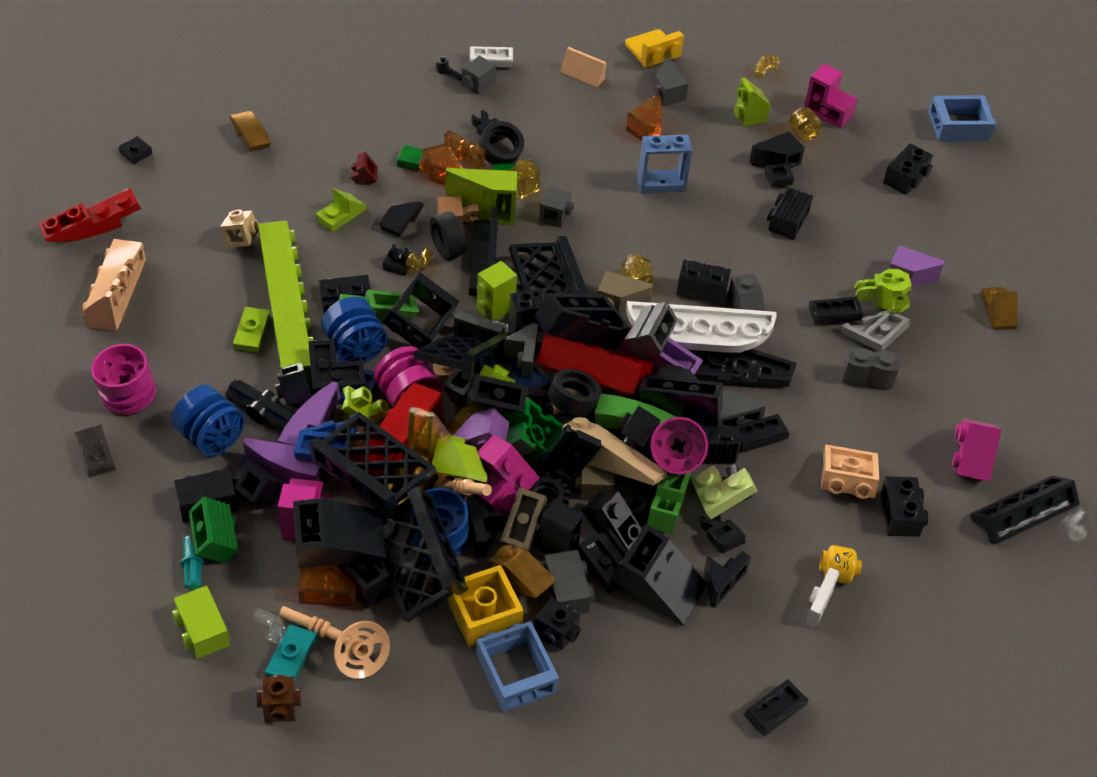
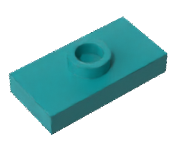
M289 624L265 670V677H272L274 675L294 676L295 683L317 639V634Z

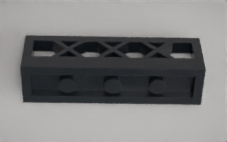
M491 207V221L474 220L469 295L477 296L478 273L496 263L499 207Z
M1050 476L970 513L972 521L986 525L989 541L998 544L1080 505L1075 480Z

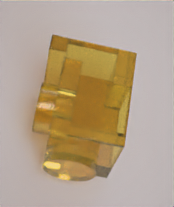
M520 160L516 166L511 168V171H517L516 196L523 199L539 191L540 169L530 160Z

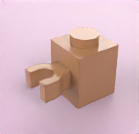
M461 196L437 197V215L446 211L453 212L461 223L462 228L463 222L474 224V220H479L478 204L462 207Z

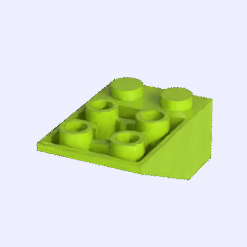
M446 168L445 196H461L462 207L478 204V219L491 221V207H499L498 225H515L517 171Z

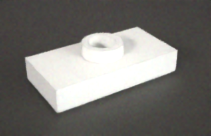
M470 47V62L480 55L494 63L496 67H513L512 47Z
M829 568L821 587H814L809 602L813 604L805 625L814 629L815 627L817 628L836 586L839 571Z

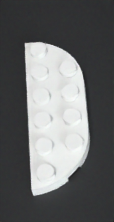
M627 301L626 312L632 327L643 307L655 306L659 303ZM669 304L678 319L670 338L687 350L741 353L753 349L767 340L773 331L776 320V312Z

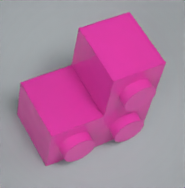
M824 63L810 78L803 111L841 129L854 116L858 98L839 90L843 72Z
M962 418V423H957L954 439H957V444L960 445L959 452L955 451L952 460V467H955V473L961 476L990 481L1002 429L993 424Z
M493 434L478 451L481 461L490 470L486 474L487 481H480L479 483L490 485L492 491L488 496L475 495L480 501L506 516L516 502L515 498L519 487L529 490L540 477L510 443Z
M291 478L289 484H283L278 503L282 539L296 541L293 501L318 498L329 499V494L324 493V482Z

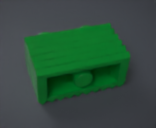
M202 497L188 512L190 514L191 532H193V546H195L194 555L225 563L238 551L239 541L235 537V519L232 517L230 504Z

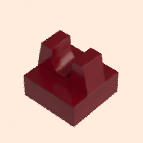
M366 151L357 154V162L351 165L354 173L350 174V178L355 183L365 181L368 185L377 182L378 166Z

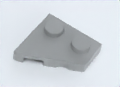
M886 310L875 316L861 318V323L850 326L849 323L843 324L841 333L876 351H883L909 327L910 319Z

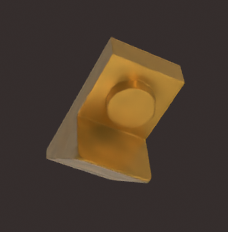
M1006 287L983 288L980 295L992 329H1016L1018 326L1017 292H1008Z

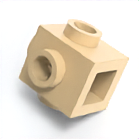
M234 210L228 214L221 224L220 228L227 248L250 246L259 233V223L254 218L252 211Z

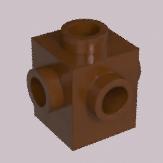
M274 675L272 677H263L262 689H257V708L263 709L264 721H295V706H301L300 688H295L294 676Z

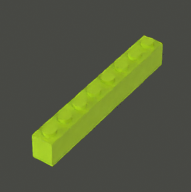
M287 220L258 224L260 245L280 367L283 368L302 362L307 382H312L308 341L314 340L313 336L308 337L307 334L311 333L310 318L304 317V315L308 314L307 301L301 300V297L305 296L303 282H298V279H302L300 264H295L298 261L297 247H292V244H295L294 230H289Z

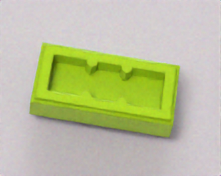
M245 307L233 341V350L259 352L270 319V310Z

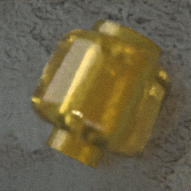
M803 107L797 109L790 116L788 126L797 138L807 141L814 139L819 134L822 122L813 110Z
M630 255L620 266L621 275L651 284L654 281L651 262L648 258L643 257V255Z

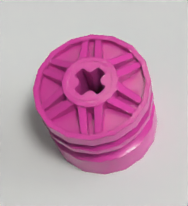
M131 344L114 345L100 352L93 360L91 367L92 376L99 390L103 405L110 412L118 415H131L142 411L155 399L157 392L156 384L146 354L139 347Z
M407 346L393 350L384 356L375 368L374 381L393 408L398 403L401 394L407 391L413 382L442 392L443 383L429 366V363L413 359L414 351L418 350V348Z
M674 417L664 420L657 426L651 435L650 450L653 459L659 467L669 473L685 474L701 466L707 456L708 440L706 433L698 423L690 418ZM674 438H678L679 441H685V445L682 446L683 451L680 453L676 449H671V445L674 444Z

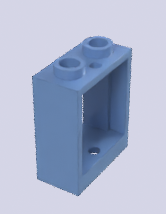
M984 95L933 96L929 115L938 141H990L992 132L996 130V120L992 117L991 107L987 104ZM949 114H977L979 121H951Z
M689 135L642 136L637 174L640 193L686 192L692 155ZM680 153L676 170L647 171L649 155Z
M531 621L523 624L516 623L506 630L497 633H487L480 639H477L476 656L503 713L558 692L559 677ZM526 644L540 674L503 686L490 657Z

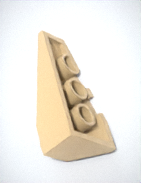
M574 418L562 426L563 430L568 424L575 431L577 429L601 440V448L587 465L653 486L667 477L666 470L600 425L591 423L586 418Z

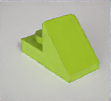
M333 189V203L316 213V221L331 232H334L367 210V205L349 193Z

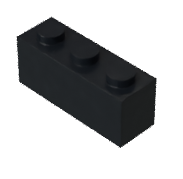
M645 374L639 388V402L659 408L675 417L690 418L695 422L704 424H718L723 409V383Z

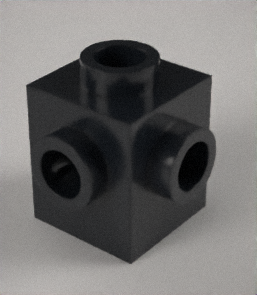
M551 597L535 617L534 628L538 636L545 643L563 650L569 642L574 643L581 632L579 627L580 614L573 607L563 605Z

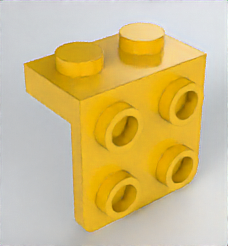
M657 29L625 40V45L646 68L662 63L668 57L670 59L681 57L684 35L680 31L665 35L662 30Z

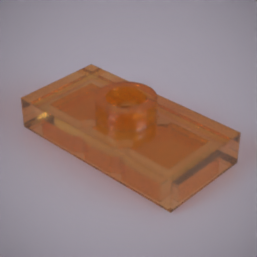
M450 130L444 134V152L475 169L482 170L485 167V149Z

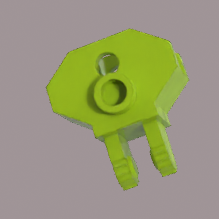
M887 269L880 274H874V279L857 281L854 286L857 299L865 302H874L875 307L883 308L891 313H901L910 307V300L908 298V291L911 290L910 277L908 273L899 269Z

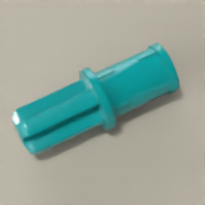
M191 535L182 540L183 558L181 566L184 568L185 588L195 590V588H200L202 585L201 567L204 565V560L201 556L194 555L195 546L191 545Z

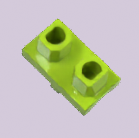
M349 385L343 388L345 400L341 410L344 412V421H348L351 415H356L360 412L380 426L381 419L389 411V404L383 399L372 402V394L364 386L357 390Z

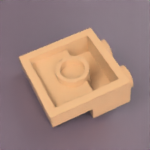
M825 444L821 489H825L833 494H853L860 499L875 498L879 484L878 453Z

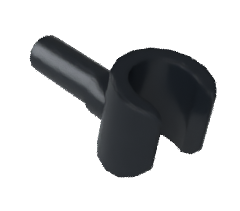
M440 57L441 63L435 61L439 74L448 73L462 80V75L449 67L447 57Z

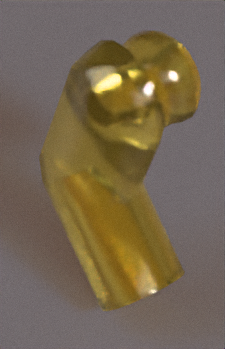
M776 55L762 56L753 72L754 75L762 78L767 68L777 69L780 65L779 57Z
M424 248L419 256L411 253L406 264L413 267V270L423 271L429 265L434 252L429 248Z

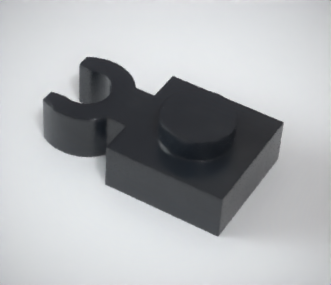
M484 110L481 111V118H477L474 114L471 115V124L477 127V133L482 136L489 124L499 121L497 118L490 120L488 113ZM500 134L491 135L489 138L490 145L507 137Z
M720 514L712 520H707L703 515L700 516L701 528L707 531V538L722 554L745 543L746 535L730 519L722 522Z

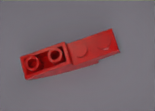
M129 188L88 208L82 202L38 224L46 242L75 241L100 235L123 226L120 219L141 210V207L132 189Z

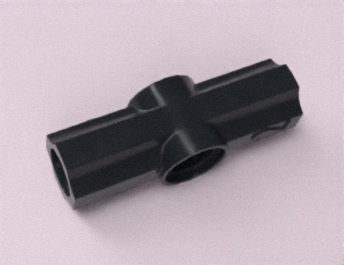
M242 380L232 381L225 393L226 399L246 410L248 416L255 423L263 424L266 422L281 432L296 413L281 404L279 398L269 390L261 392Z

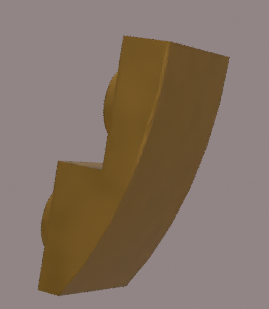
M252 111L230 115L229 118L238 137L242 136L248 151L270 147V138Z

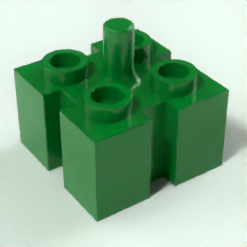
M526 397L523 413L504 412L503 417L509 422L506 442L510 443L535 473L540 476V473H546L549 470L538 468V461L561 433L563 424L550 414L544 416L541 413L542 408Z

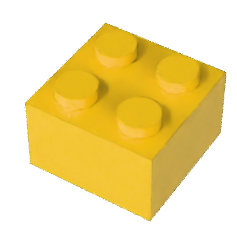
M501 565L465 576L464 578L469 590L461 595L454 593L447 598L449 607L468 647L476 645L477 639H480L487 633H497L506 630L516 623L523 624L524 610Z

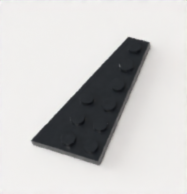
M754 349L741 353L689 350L703 360L695 373L696 378L700 381L789 387L797 365L796 362ZM652 368L650 375H652L656 369Z

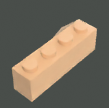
M113 239L110 248L106 249L103 265L98 268L96 282L91 284L90 296L87 302H84L82 305V316L85 317L87 328L110 331L118 330L146 261L143 243Z

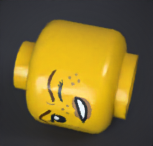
M832 545L827 551L823 550L819 572H823L825 578L829 568H833L839 571L837 583L849 584L854 576L859 577L862 560H857V553L854 549Z

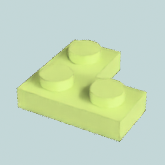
M713 465L691 478L705 512L710 519H713L758 491L745 468L722 480L718 470Z

